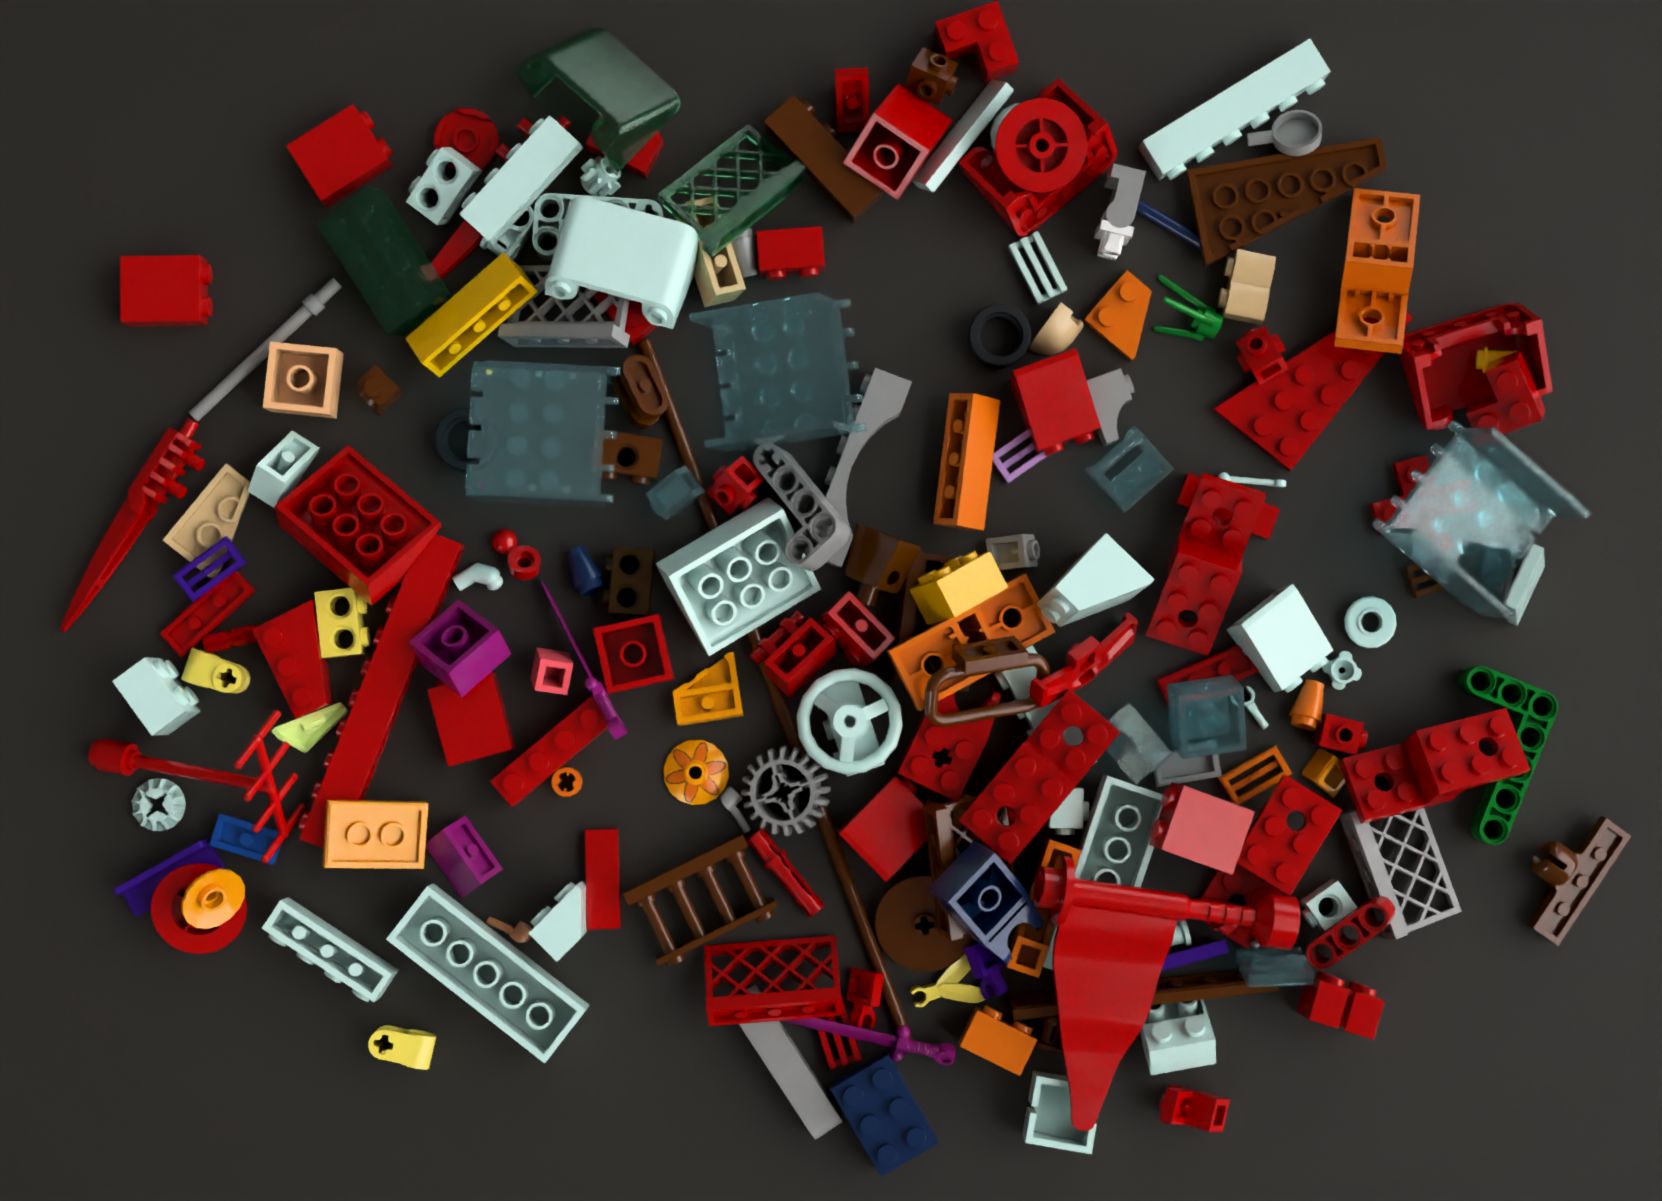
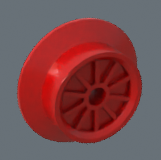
M1035 98L1024 101L1007 113L998 128L995 140L998 164L1005 176L1013 184L1024 190L1044 193L1060 189L1076 177L1084 164L1087 154L1085 128L1077 114L1067 105L1057 100ZM1038 140L1043 143V149L1040 152L1036 149V142Z
M207 863L183 865L168 873L156 887L151 901L152 921L159 935L172 947L191 954L211 953L230 944L242 930L247 916L246 897H244L240 909L231 919L220 926L210 929L193 927L186 922L181 912L182 898L186 889L193 881L208 871L222 868Z

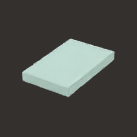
M1535 544L1530 545L1504 601L1506 621L1516 626L1520 622L1545 567L1543 547Z

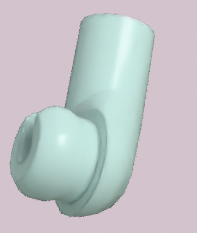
M481 563L473 564L452 577L460 591L475 582L487 585L489 590H497L503 584V578L496 567Z

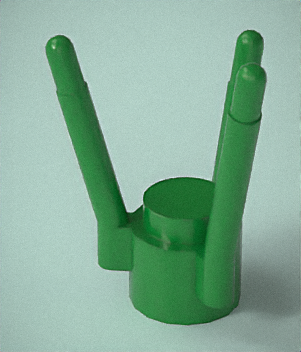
M1158 275L1157 279L1198 309L1194 310L1168 297H1164L1163 302L1192 317L1190 327L1195 330L1154 326L1153 330L1159 333L1193 338L1200 342L1205 337L1213 340L1221 327L1224 316L1216 313L1215 308L1204 304L1163 275Z

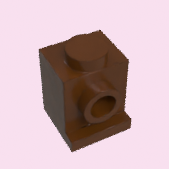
M376 364L357 382L361 387L357 391L359 395L381 416L405 394Z

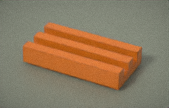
M1273 745L1223 774L1221 777H1218V780L1223 785L1231 802L1240 805L1278 783L1283 774L1290 776L1293 773L1277 746ZM1274 755L1275 760L1230 785V779ZM1278 766L1281 767V772L1237 797L1236 790Z

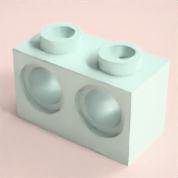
M441 147L440 150H434L427 159V170L422 177L418 176L412 182L408 189V192L411 194L406 200L409 205L436 225L448 224L483 171L452 147ZM448 162H452L456 168V174L453 179H449L445 173V167ZM431 189L435 190L438 195V202L435 206L430 205L427 199L428 192Z

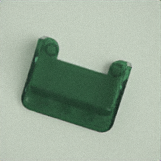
M592 28L529 57L514 72L533 97H536L558 76L601 114L602 117L593 123L591 138L617 172L672 118L680 106V98L677 92L603 28Z

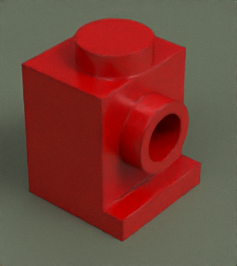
M1322 713V723L1317 725L1313 745L1357 755L1358 749L1363 750L1366 746L1368 731L1363 730V722ZM1342 729L1349 731L1347 741H1342L1339 737Z

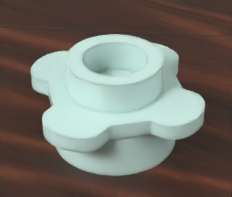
M1348 651L1340 652L1337 658L1332 661L1328 660L1322 667L1323 672L1329 674L1332 680V687L1337 690L1344 689L1346 683L1353 680L1357 681L1362 675L1361 669L1357 668L1356 663L1352 660V654ZM1341 667L1345 669V672L1343 674L1339 672V668Z

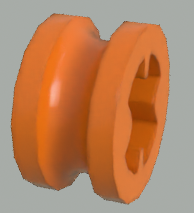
M563 767L557 770L552 777L553 790L563 797L577 794L583 784L581 774L572 767ZM567 772V776H570V774L574 775L576 780L572 783L573 790L568 791V788L562 790L559 787V784L562 782L560 777L562 773Z

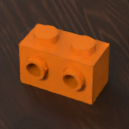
M985 1005L983 1010L975 1006L958 1041L959 1046L1020 1076L1037 1042L1036 1036L1031 1034L1033 1028L1018 1020H1015L1013 1024L1002 1020L1003 1013L990 1006Z

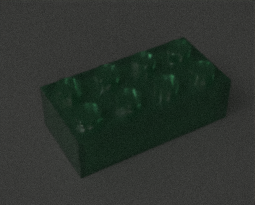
M367 186L317 224L319 230L387 335L403 336L452 298L447 287L383 189Z

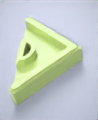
M338 702L277 726L272 732L279 740L286 741L290 746L303 753H307L349 710L343 703Z

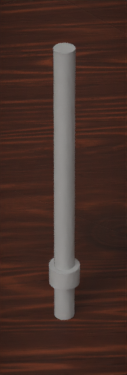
M332 278L315 295L311 293L302 301L304 305L189 411L191 416L199 421L268 357L270 342L283 343L313 314L317 316L325 308L324 304L342 288L338 281Z

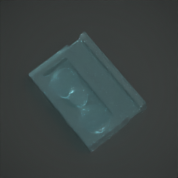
M1130 703L1108 720L1121 733L1106 750L1134 784L1138 785L1144 777L1151 774L1173 755L1171 750Z
M1292 947L1290 950L1276 948L1236 949L1235 962L1239 963V970L1248 987L1314 984L1315 973L1305 955H1301L1302 949L1300 947Z

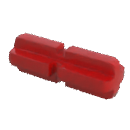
M252 624L231 629V632L222 631L202 637L204 650L207 653L230 649L232 645L239 647L256 643L258 641L252 629L258 626Z

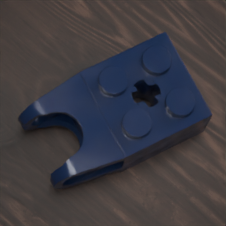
M975 840L928 888L968 935L1005 964H1008L1012 959L1007 943L1011 930L1021 923H1027L1037 931L1044 925V921L1031 901V895L995 852Z

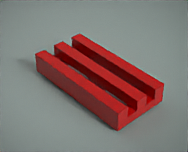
M841 995L843 1014L841 1018L843 1024L849 1025L848 1013ZM834 1016L828 1017L829 1021L836 1022ZM818 1030L830 1070L841 1065H847L853 1061L862 1060L856 1039L848 1037L853 1054L846 1055L841 1036L833 1034L840 1058L834 1060L826 1032Z

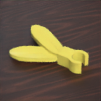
M966 954L954 964L948 966L937 979L936 984L913 986L909 990L910 993L914 994L917 991H923L924 993L923 1000L920 1002L914 1001L913 1005L915 1007H924L929 1001L940 998V996L966 1003H979L986 1000L981 994L980 987L958 983L971 970Z

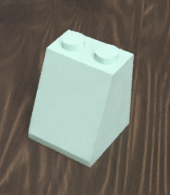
M1105 533L1081 555L1036 605L1041 608L1042 615L1049 622L1056 623L1061 627L1131 600L1155 579Z
M1294 584L1276 590L1226 629L1236 644L1243 649V653L1257 667L1260 675L1273 692L1284 689L1287 693L1292 691L1303 682L1300 677L1309 669L1313 673L1323 667L1328 662L1326 656L1333 651V648Z

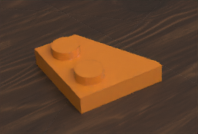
M1126 270L1083 321L1131 362L1137 353L1152 291Z

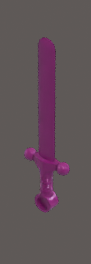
M541 581L542 588L589 677L585 680V687L591 691L603 713L610 733L617 740L628 734V731L609 700L606 687H603L602 683L593 677L548 587Z
M821 1018L781 1021L895 1048L890 1052L893 1061H900L903 1054L907 1052L935 1058L937 1063L945 1066L951 1065L955 1061V1046L950 1043L930 1045L929 1043L917 1042V1040L909 1038L910 1029L906 1025L899 1026L897 1037Z

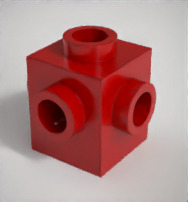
M1265 325L1259 329L1255 328L1247 331L1241 339L1236 341L1241 353L1236 355V358L1245 373L1249 370L1253 372L1259 385L1289 369L1281 355V352L1286 350L1277 333L1270 335Z
M742 455L729 467L724 464L711 477L715 483L707 493L731 515L739 507L746 510L757 499L758 496L754 492L763 483L765 478Z

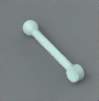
M1226 472L1218 475V478L1233 483L1286 487V480L1229 476Z

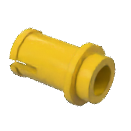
M1483 347V350L1476 351L1475 369L1482 370V373H1485L1489 362L1518 350H1488V347Z

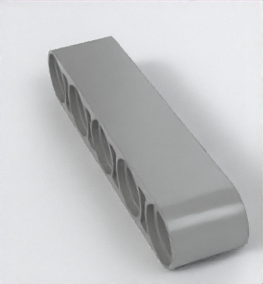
M755 984L747 989L752 994L761 993ZM780 1021L739 1024L815 1140L844 1122L838 1109Z

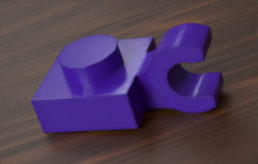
M978 942L965 947L964 951L974 978H982L980 991L984 999L995 994L997 997L1008 992L1007 984L1000 973V969L1005 967V963Z

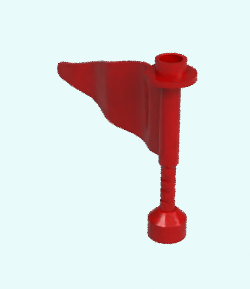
M1063 855L1059 856L1054 868L1043 866L1039 868L1034 886V904L1036 907L1047 908L1051 923L1058 924L1052 951V968L1061 1047L1070 1094L1071 1125L1081 1131H1087L1094 1127L1115 1071L1147 1019L1157 982L1174 938L1177 921L1194 919L1248 927L1260 946L1290 950L1296 942L1300 927V905L1296 897L1266 893L1251 907L1191 899L1181 893L1075 878V865L1072 857Z

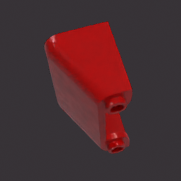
M1059 78L1050 85L1045 86L1039 92L1037 98L1053 99L1067 105L1077 114L1085 128L1087 136L1086 158L1081 170L1071 182L1051 192L1038 193L1024 190L1013 184L1005 176L998 164L995 152L990 153L985 147L981 146L968 150L963 158L958 161L963 173L1008 226L1021 237L1035 231L1108 170L1117 157V148L1108 123Z
M1506 303L1404 334L1402 353L1399 356L1421 425L1426 430L1444 429L1453 420V411L1468 407L1471 403L1495 395L1486 373L1475 369L1476 351L1483 350V347H1488V350H1521L1540 398L1544 394L1553 392L1542 319L1522 304Z

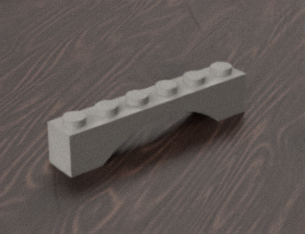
M878 368L874 369L872 375L866 374L859 391L865 394L860 406L854 404L847 422L853 424L849 437L842 435L836 454L841 455L837 468L830 466L824 484L830 486L826 495L827 500L844 519L850 529L848 541L826 562L840 569L843 566L853 539L846 507L847 483L851 468L859 452L871 436L885 424L900 416L912 381ZM833 524L828 527L826 536L832 532ZM807 547L804 552L806 556L808 554L809 547Z

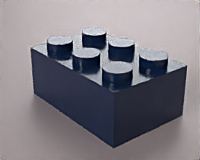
M887 1050L830 1083L831 1092L881 1177L939 1143L935 1131Z

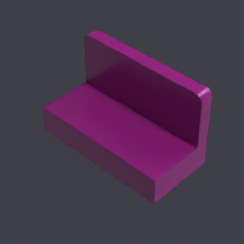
M466 815L443 829L426 843L427 850L461 898H464L503 870Z

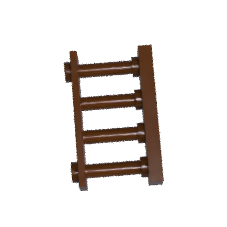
M744 833L623 893L628 906L636 903L638 908H643L664 951V954L655 959L657 966L666 963L668 968L686 959L684 953L753 919L758 924L775 915L773 909L779 905L777 900L765 902L743 857L746 855L743 849L749 847ZM725 858L728 864L732 863L754 908L737 918L713 872L716 870L714 864ZM695 873L698 878L702 877L724 922L723 925L707 933L684 888V885H686L684 878ZM664 888L667 889L668 893L672 892L694 937L693 940L676 947L654 902L656 900L654 893Z

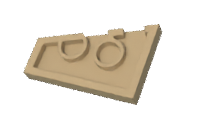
M225 463L165 536L163 541L189 562L193 561L225 536H228L232 542L250 492H248L250 481L228 463ZM224 546L199 564L197 568L202 571L227 553V548ZM223 564L207 576L211 579L215 578L220 574Z

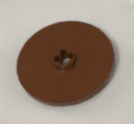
M930 874L909 876L892 885L881 898L875 917L877 938L885 953L899 965L920 972L937 971L954 964L965 954L964 948L969 946L973 939L970 935L963 934L962 939L950 941L938 933L934 895L928 890L932 885V876ZM922 916H927L928 921L934 922L930 924L928 930H923L922 925H916V923L920 922Z

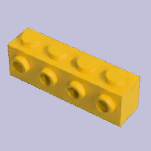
M503 252L405 339L419 361L440 378L535 295L538 290L523 269Z

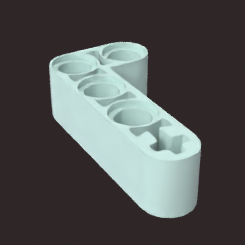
M546 193L541 195L535 203L532 242L541 258L552 261L556 246L550 251H545L541 249V241L548 236H552L558 242L568 207L572 199L578 196L601 200L645 213L653 211L656 216L664 218L665 216L660 204L650 199ZM549 204L559 206V213L553 218L543 216V210Z

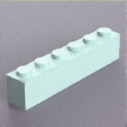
M1309 38L1147 137L1138 148L1159 181L1166 176L1172 180L1187 170L1185 167L1187 163L1196 159L1197 163H1200L1214 154L1213 147L1222 142L1225 146L1233 143L1242 136L1240 131L1249 125L1255 129L1270 119L1268 114L1279 108L1283 112L1298 102L1296 99L1298 95L1305 91L1308 95H1311L1326 85L1324 80L1331 71Z

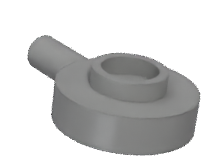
M1287 111L1274 121L1272 130L1247 133L1248 146L1273 143L1276 149L1283 154L1303 156L1313 152L1320 145L1322 140V124L1320 119L1309 111Z

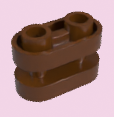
M643 355L629 356L613 377V388L629 422L637 428L648 429L665 412L669 405V398L653 363Z

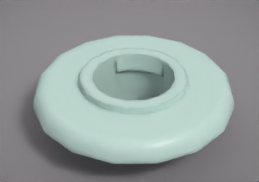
M1375 596L1362 597L1354 601L1347 609L1344 618L1345 630L1349 638L1357 645L1365 648H1378L1386 644L1394 635L1397 626L1396 614L1391 605L1384 599ZM1366 613H1374L1379 620L1378 628L1374 632H1368L1362 627L1361 620Z

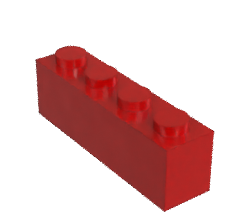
M593 695L490 781L511 807L519 804L557 770L608 729L603 713Z

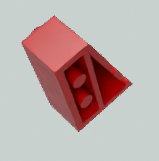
M310 600L252 629L295 719L333 705L328 663L326 658H321L315 600Z

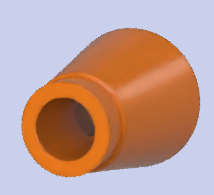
M1305 680L1304 686H1302L1289 713V716L1292 717L1291 725L1300 729L1315 731L1317 725L1322 723L1323 683L1315 680Z

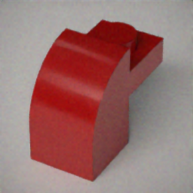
M1169 1084L1166 1093L1163 1094L1160 1100L1159 1110L1161 1114L1159 1121L1171 1125L1185 1124L1207 1132H1223L1230 1099L1185 1086Z

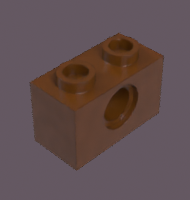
M597 429L590 468L598 472L597 477L617 480L618 475L631 477V483L650 485V480L658 481L664 441L659 438ZM624 450H632L636 454L634 464L629 467H623L618 462V457Z

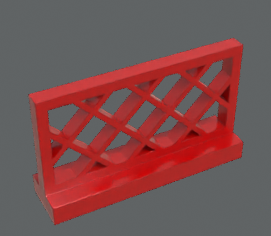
M836 935L704 946L706 1012L709 1026L843 1016ZM818 947H831V954L822 963L810 955ZM783 950H793L799 955L789 966L777 957ZM759 952L766 958L756 968L744 960L750 953ZM727 955L733 961L721 971L712 964V956ZM804 960L816 967L807 978H804L795 971ZM771 962L783 970L774 981H771L761 973ZM831 963H832V970L828 968V966H829ZM738 965L750 973L740 984L728 976ZM823 972L833 980L834 987L819 989L812 983ZM789 975L801 983L795 991H785L779 985ZM755 978L768 986L759 994H752L745 988ZM722 981L734 989L728 996L714 997L713 990Z

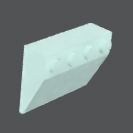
M769 497L656 563L670 593L708 656L821 590L813 571L805 570L787 560L785 546L795 533L783 508Z

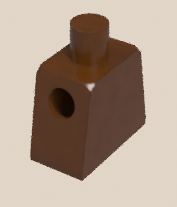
M857 523L846 567V575L862 582L856 598L862 604L874 607L880 590L894 594L898 593L920 552L921 546L881 530Z

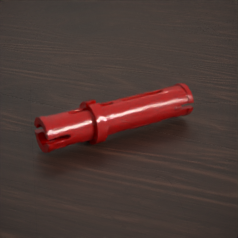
M759 829L746 840L765 862L763 866L766 870H771L776 875L782 885L807 914L808 918L815 915L825 906L824 902L821 901L786 857L788 855L784 849L780 850L765 829Z

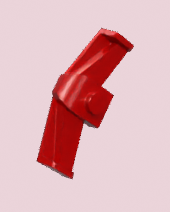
M1127 612L1122 617L1121 625L1102 642L1099 643L1094 637L1090 636L1082 643H1075L1066 654L1065 668L1042 680L1037 678L1031 680L1029 694L1039 708H1043L1062 698L1068 689L1075 691L1091 682L1095 676L1135 642L1138 620Z

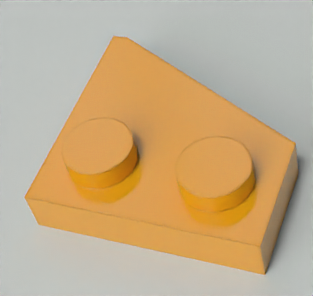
M734 652L727 653L723 659L709 669H704L689 683H684L673 691L678 726L744 716Z

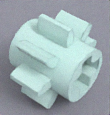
M599 155L595 159L590 158L581 167L585 172L580 177L581 183L590 195H612L621 187L619 182H617L621 177V171L617 163L608 157L602 158Z

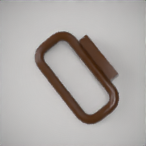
M1015 636L952 646V659L956 665L938 670L928 680L925 689V716L930 723L938 727H947L1035 710L1038 706L1030 696L1024 700L950 713H939V688L944 682L953 679L1029 666L1036 668V678L1042 680L1050 676L1049 663L1043 656L1037 653H1028Z

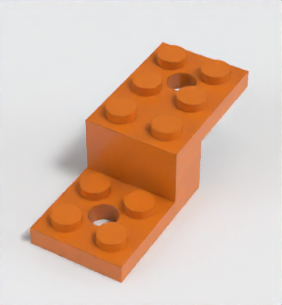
M1354 188L1334 346L1402 353L1408 293L1414 265L1420 195ZM1386 217L1391 221L1383 223L1378 221L1377 218ZM1367 317H1372L1377 319L1379 322L1375 324H1370L1365 322L1363 319Z
M1026 573L1006 582L1008 588L959 616L941 621L887 650L917 711L924 709L925 689L928 680L932 676L924 668V662L929 656H937L941 661L940 669L956 665L952 659V646L1015 636L1027 648L1055 633L1051 622L1042 615L1041 608L1036 605L1039 598ZM1010 608L1016 610L1019 616L1018 623L1011 628L1003 622V614ZM988 674L944 682L939 688L938 701Z

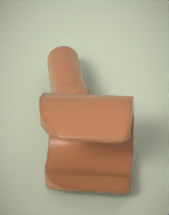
M489 916L486 924L509 934L516 942L525 943L531 938L528 933L533 928L521 920L515 928Z

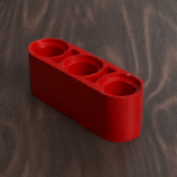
M1375 896L1366 901L1313 940L1306 950L1308 962L1317 969H1327L1383 931L1394 919L1395 907L1393 903L1384 896ZM1371 907L1379 908L1383 912V921H1377L1371 916ZM1344 926L1353 927L1358 933V939L1348 938L1344 933ZM1318 944H1323L1330 948L1332 956H1322L1318 951Z

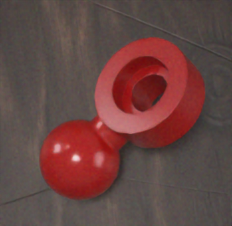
M500 529L494 533L491 540L492 547L497 553L508 555V572L519 580L534 578L540 571L541 557L539 552L530 546H517V536L509 529Z

